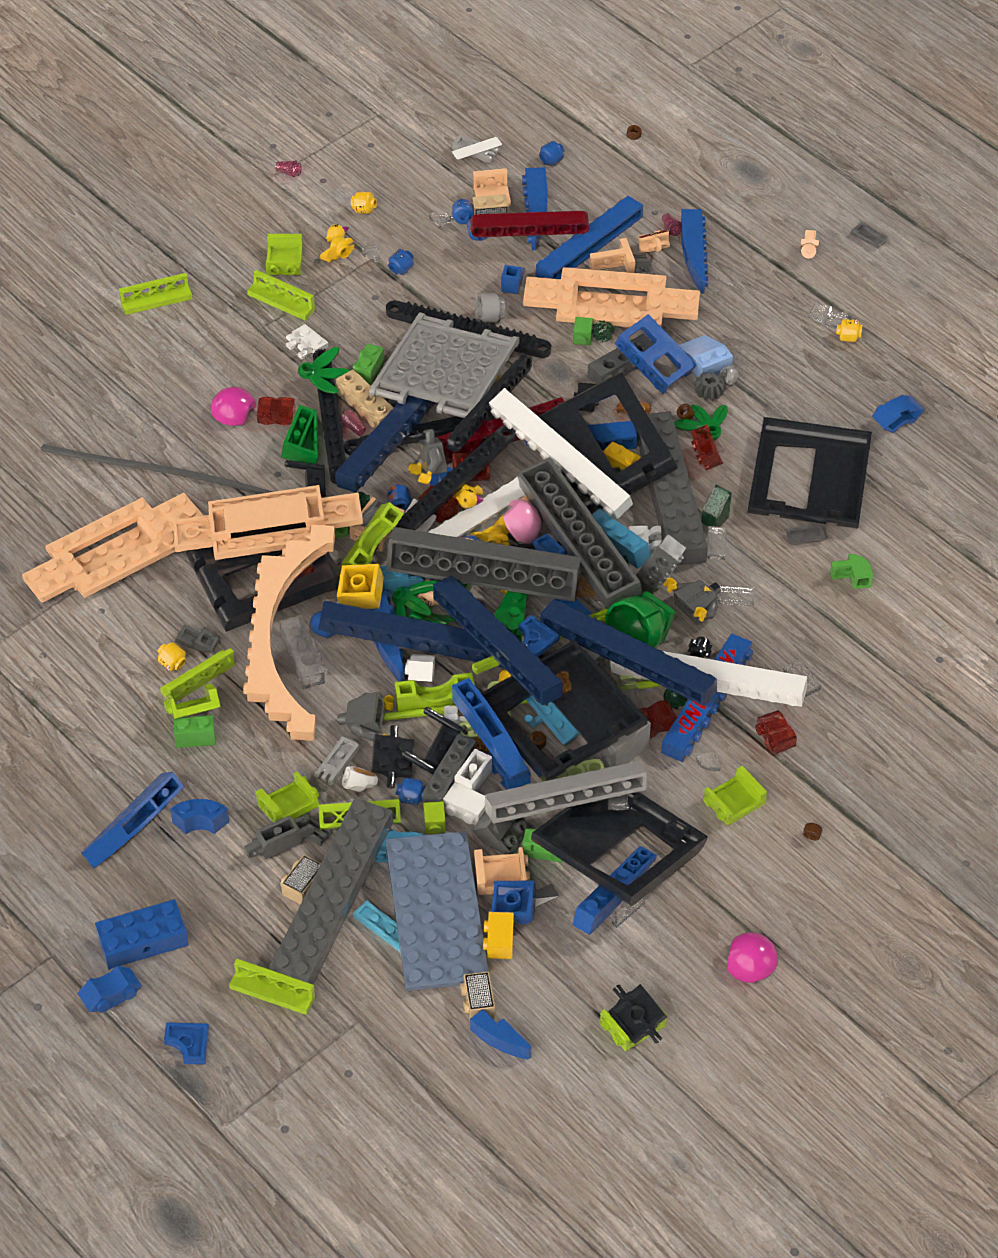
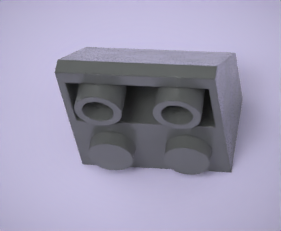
M485 811L472 831L485 845L504 854H513L524 839L526 828L530 829L531 825L524 817L493 824Z

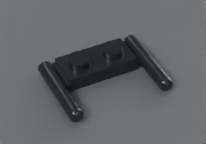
M292 460L284 462L285 467L306 470V487L319 485L321 498L326 497L324 465Z
M425 707L423 710L424 714L438 721L442 726L424 760L407 750H403L401 756L433 775L456 736L463 730V727L435 710Z

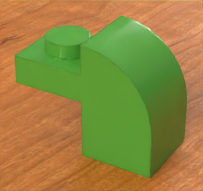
M848 554L847 560L831 562L830 577L831 580L850 578L853 589L869 588L872 586L873 572L865 558L856 554Z

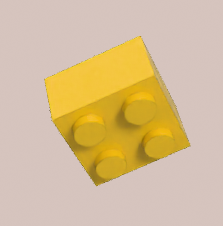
M379 564L342 565L337 592L339 603L364 609H379L384 576Z

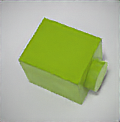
M444 802L423 803L425 834L445 833Z

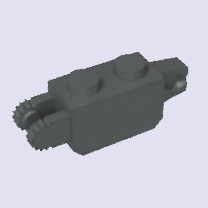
M306 815L294 820L292 817L287 816L258 829L255 833L256 838L244 846L245 853L248 858L263 855L265 859L301 844L302 839L314 833L315 828L313 825H307L309 819Z

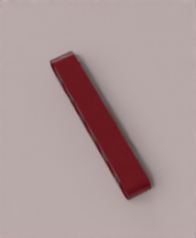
M585 211L476 214L470 219L471 233L474 237L584 234L590 229L588 213Z

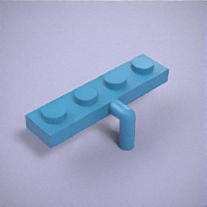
M533 696L526 699L538 713L535 718L531 715L525 716V721L530 727L535 728L544 721L565 747L580 735L552 702L542 706Z

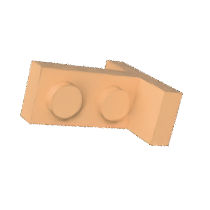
M627 238L620 239L619 249L590 254L589 266L591 270L624 265L627 273H635V259Z

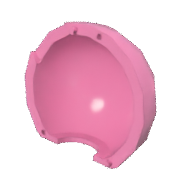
M516 499L510 501L508 506H512V508L504 514L507 528L518 542L532 543L533 540L537 539L542 527L538 509L525 500Z

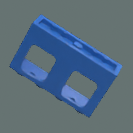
M649 314L621 333L614 343L662 394L684 375L686 377L690 375L697 365ZM640 329L655 343L644 352L639 351L629 340V337ZM664 354L678 368L669 377H664L653 365Z

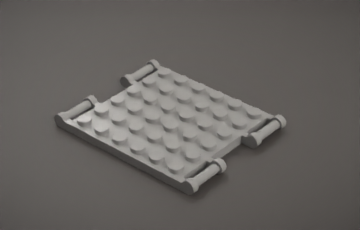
M420 312L370 387L369 395L396 400L400 404H405L407 396L410 395L439 403L436 410L439 414L446 413L465 418L490 390L513 350L518 346L519 337H509L493 333L488 329H485L482 335L453 328V320L447 319L445 321L426 316L425 313ZM383 389L395 391V392H398V393L386 391V390H383Z

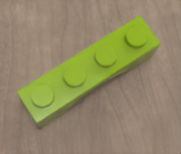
M390 502L381 504L341 565L370 564L376 547L397 525L404 513Z
M472 673L452 675L448 682L436 687H423L414 680L395 682L397 710L399 712L423 709L425 707L455 705L452 700V685L467 678L474 684Z

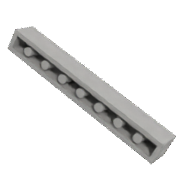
M638 761L489 793L484 795L485 809L494 824L647 790L646 771Z

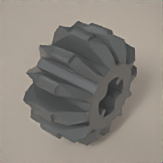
M707 372L706 374L701 373L697 377L695 393H698L699 398L703 397L704 400L710 399L713 401L714 398L719 399L724 393L725 382L721 375L716 376L715 372L713 374Z

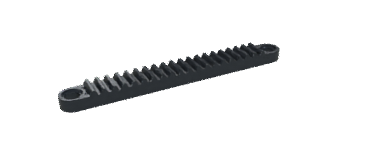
M393 300L386 304V315L391 319L412 324L421 312L429 317L445 321L447 319L453 320V328L480 335H482L485 329H488L493 333L509 337H519V344L513 350L515 352L538 358H547L551 355V343L537 338L535 334L530 336L527 332L523 334L522 331L516 332L515 329L510 331L508 327L503 329L501 325L499 327H496L495 324L491 326L489 322L484 324L482 320L477 322L474 318L470 320L469 317L463 318L462 315L457 317L455 313L451 315L448 311L444 313L443 310L437 311L436 308L431 310L429 306L424 308L423 305L418 306L416 303L412 305L410 301L405 303ZM392 308H398L399 310H398V311H391L390 309H392ZM545 347L547 350L541 351L538 348Z

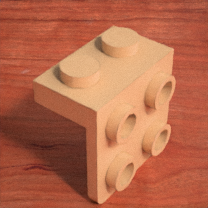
M507 168L473 171L475 197L506 194L508 206L511 205L507 186Z

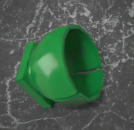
M645 591L642 593V596L627 597L614 602L607 610V614H605V624L614 627L624 634H629L631 637L645 642L656 649L659 644L665 642L676 611L650 592Z

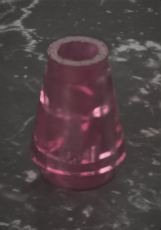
M296 160L277 161L275 169L286 175L296 177L301 174L302 166Z
M669 213L664 214L662 221L665 229L669 231V235H679L682 231L681 222Z
M347 410L341 415L342 425L358 436L366 431L355 411Z

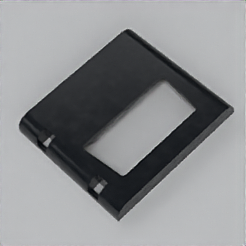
M622 372L538 416L629 495L678 469L670 451ZM613 395L617 396L649 450V453L619 473H615L579 412L580 409ZM654 470L656 475L647 479L645 474ZM568 481L591 514L599 509H603L601 505L596 506L590 499L591 496L589 494H583L575 482L571 483Z
M764 417L747 513L764 516L775 514L780 515V518L820 524L831 522L837 523V526L858 529L872 432ZM777 446L814 448L816 450L806 509L785 505L786 502L767 499L775 448Z
M306 522L231 533V538L305 528ZM213 547L187 550V558L225 632L250 623L252 613H256V608L253 607L254 596L238 600L223 577L261 563L262 555H282V550L215 560ZM329 552L312 562L314 572L297 578L291 583L282 597L276 612L338 588L341 573Z
M576 640L543 657L540 661L545 666H548L551 672L563 682L562 697L552 701L553 705L585 739L587 744L575 750L568 749L550 761L507 713L532 696L513 676L481 693L506 729L521 757L543 782L553 780L565 773L566 769L570 766H577L618 742V738L624 735L628 736L648 724L647 718Z
M640 792L630 793L633 797L625 794L566 807L532 832L531 840L630 906L635 905L702 850L708 838L707 835ZM677 824L682 826L684 829L682 830L679 827H677ZM640 827H645L674 849L630 885L620 882L591 865Z

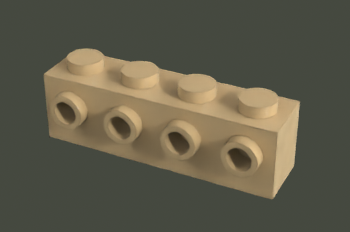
M354 369L336 379L337 394L342 396L349 406L354 407L358 414L369 422L371 427L376 428L394 408L383 397L377 395L376 397L370 396L371 386Z

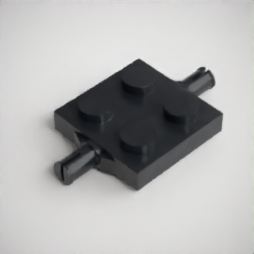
M397 725L390 726V735L388 736L375 734L373 741L371 773L386 776V787H390V789L395 788V778H411L413 763L403 758L401 753L403 750H407L413 754L414 740L398 737L399 726Z
M641 984L627 993L621 985H616L618 989L614 987L613 991L620 999L608 1011L634 1044L647 1035L652 1038L654 1043H659L657 1038L661 1041L662 1037L655 1029L667 1018V1015Z

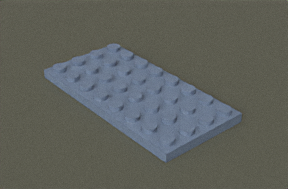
M466 831L385 839L406 991L460 986V983H464L465 974L488 972L486 953L483 950V934Z

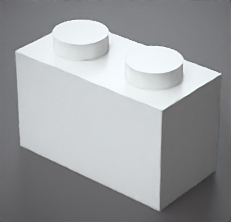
M412 654L411 658L407 659L405 674L409 675L408 680L432 682L435 674V655Z
M474 749L455 775V782L477 792L492 771V756Z
M456 782L443 798L444 811L450 816L462 819L467 824L476 825L486 811L484 795Z

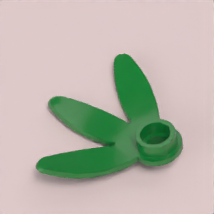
M333 347L321 354L312 364L309 362L302 363L298 368V374L304 379H310L318 389L335 394L338 393L337 388L323 378H338L350 370L346 368H324L335 359L340 351L339 347Z
M691 405L694 410V416L699 422L687 419L674 421L675 428L703 432L706 439L715 441L721 435L722 430L719 426L726 418L728 407L720 405L714 411L711 419L702 407Z
M423 581L414 584L408 589L406 587L397 588L392 596L393 602L396 603L394 615L407 617L405 606H408L419 614L430 616L432 613L430 608L421 599L413 595L433 591V584L439 581Z
M410 609L412 613L409 617L418 620L424 619L438 624H449L446 621H456L450 615L431 613L430 616H425Z

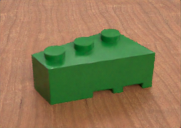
M299 405L283 442L281 458L316 464L318 457L317 410Z
M507 591L494 616L511 633L515 634L522 643L523 634L518 630V626L525 620L527 594Z

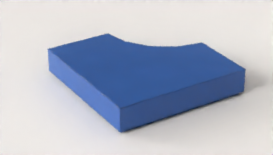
M533 615L518 626V630L524 637L522 644H525L538 657L560 640L559 634Z
M166 1022L164 1044L179 1050L183 1056L184 1064L205 1065L209 1024Z

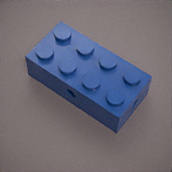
M175 899L95 922L97 937L108 969L189 946L187 931Z

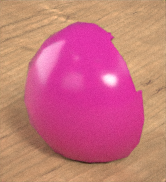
M235 386L222 389L214 396L210 408L211 414L217 421L231 426L243 425L247 420L249 411L251 409L253 411L256 408V401L245 389Z
M746 932L733 939L727 970L734 978L743 982L756 983V981L765 979L771 973H774L778 965V954L774 944L766 936L757 932Z

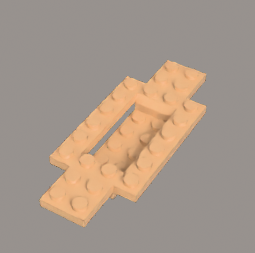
M563 267L561 279L527 277L523 306L557 309L556 321L575 323V317L593 318V324L631 327L649 314L662 326V318L697 320L700 291L665 288L666 276ZM578 286L648 292L647 296L578 291Z
M319 485L209 501V515L172 520L176 552L213 547L215 560L282 550L283 547H286L287 540L307 541V532H311V525L340 528L363 524L358 493L321 498ZM306 522L305 528L231 538V533Z
M185 493L154 508H151L142 497L46 545V551L53 559L23 573L22 578L41 603L72 587L86 598L174 553L176 550L172 520L204 515ZM137 522V527L113 538L112 540L76 558L72 555L73 553Z

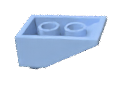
M706 335L679 345L697 364L692 371L696 377H699L701 373L706 374L707 372L710 374L715 372L716 376L720 375L723 367L732 366L733 355L726 346Z

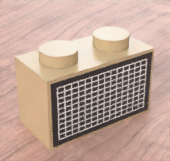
M506 194L472 197L474 215L508 213Z
M303 855L300 860L294 863L291 872L283 877L281 881L282 895L301 905L321 863Z
M489 972L465 974L464 983H460L461 995L466 996V1001H463L464 1013L469 1014L470 1020V1018L483 1009L492 1019H495V1004Z

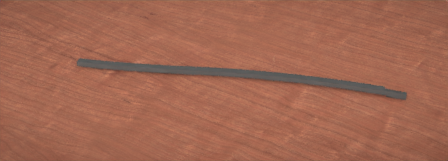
M43 444L41 447V451L179 475L254 494L273 492L245 483L180 468L101 456Z

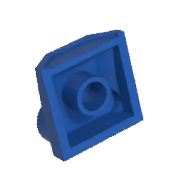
M494 881L491 912L514 913V920L518 924L531 922L534 918L536 902L535 881Z

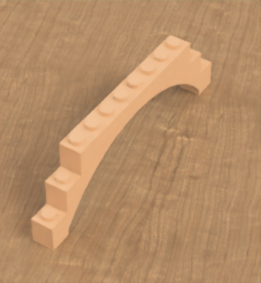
M311 525V532H307V541L287 540L286 547L282 549V557L262 555V561L257 566V574H260V578L256 579L255 584L258 596H254L253 602L256 613H252L251 619L254 630H250L249 640L252 642V648H248L247 657L250 659V665H246L248 682H244V694H247L248 702H265V713H268L270 721H287V732H290L291 740L314 741L316 716L309 714L295 701L276 671L271 655L272 625L278 605L294 579L316 559L327 552H334V526Z

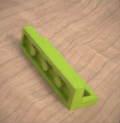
M258 270L253 272L254 283L248 288L247 295L305 321L315 311L314 295Z
M187 273L119 288L120 303L125 315L192 299ZM179 280H184L183 284H175ZM163 284H166V285H167L165 288H162V289H159V288H158L160 285H163ZM146 288H149V289H150V290H149L148 292H146V293H142V292H141L143 289H146ZM125 293H133L131 296L124 298Z
M231 648L226 651L221 650L161 687V694L165 698L166 694H170L176 703L234 667V651Z
M399 799L367 801L392 810V813H396V819H393L392 825L401 824ZM352 802L318 805L320 830L340 828L342 823L337 822L339 820L343 822L344 819L342 817L346 816ZM337 817L333 823L324 824L323 818Z
M236 959L234 963L235 974L229 983L230 989L304 1015L308 1014L315 1000L313 984Z

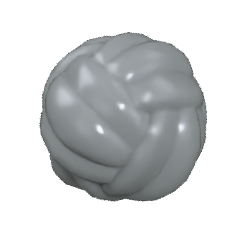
M725 366L720 372L726 385H733L739 377L738 371L733 366Z

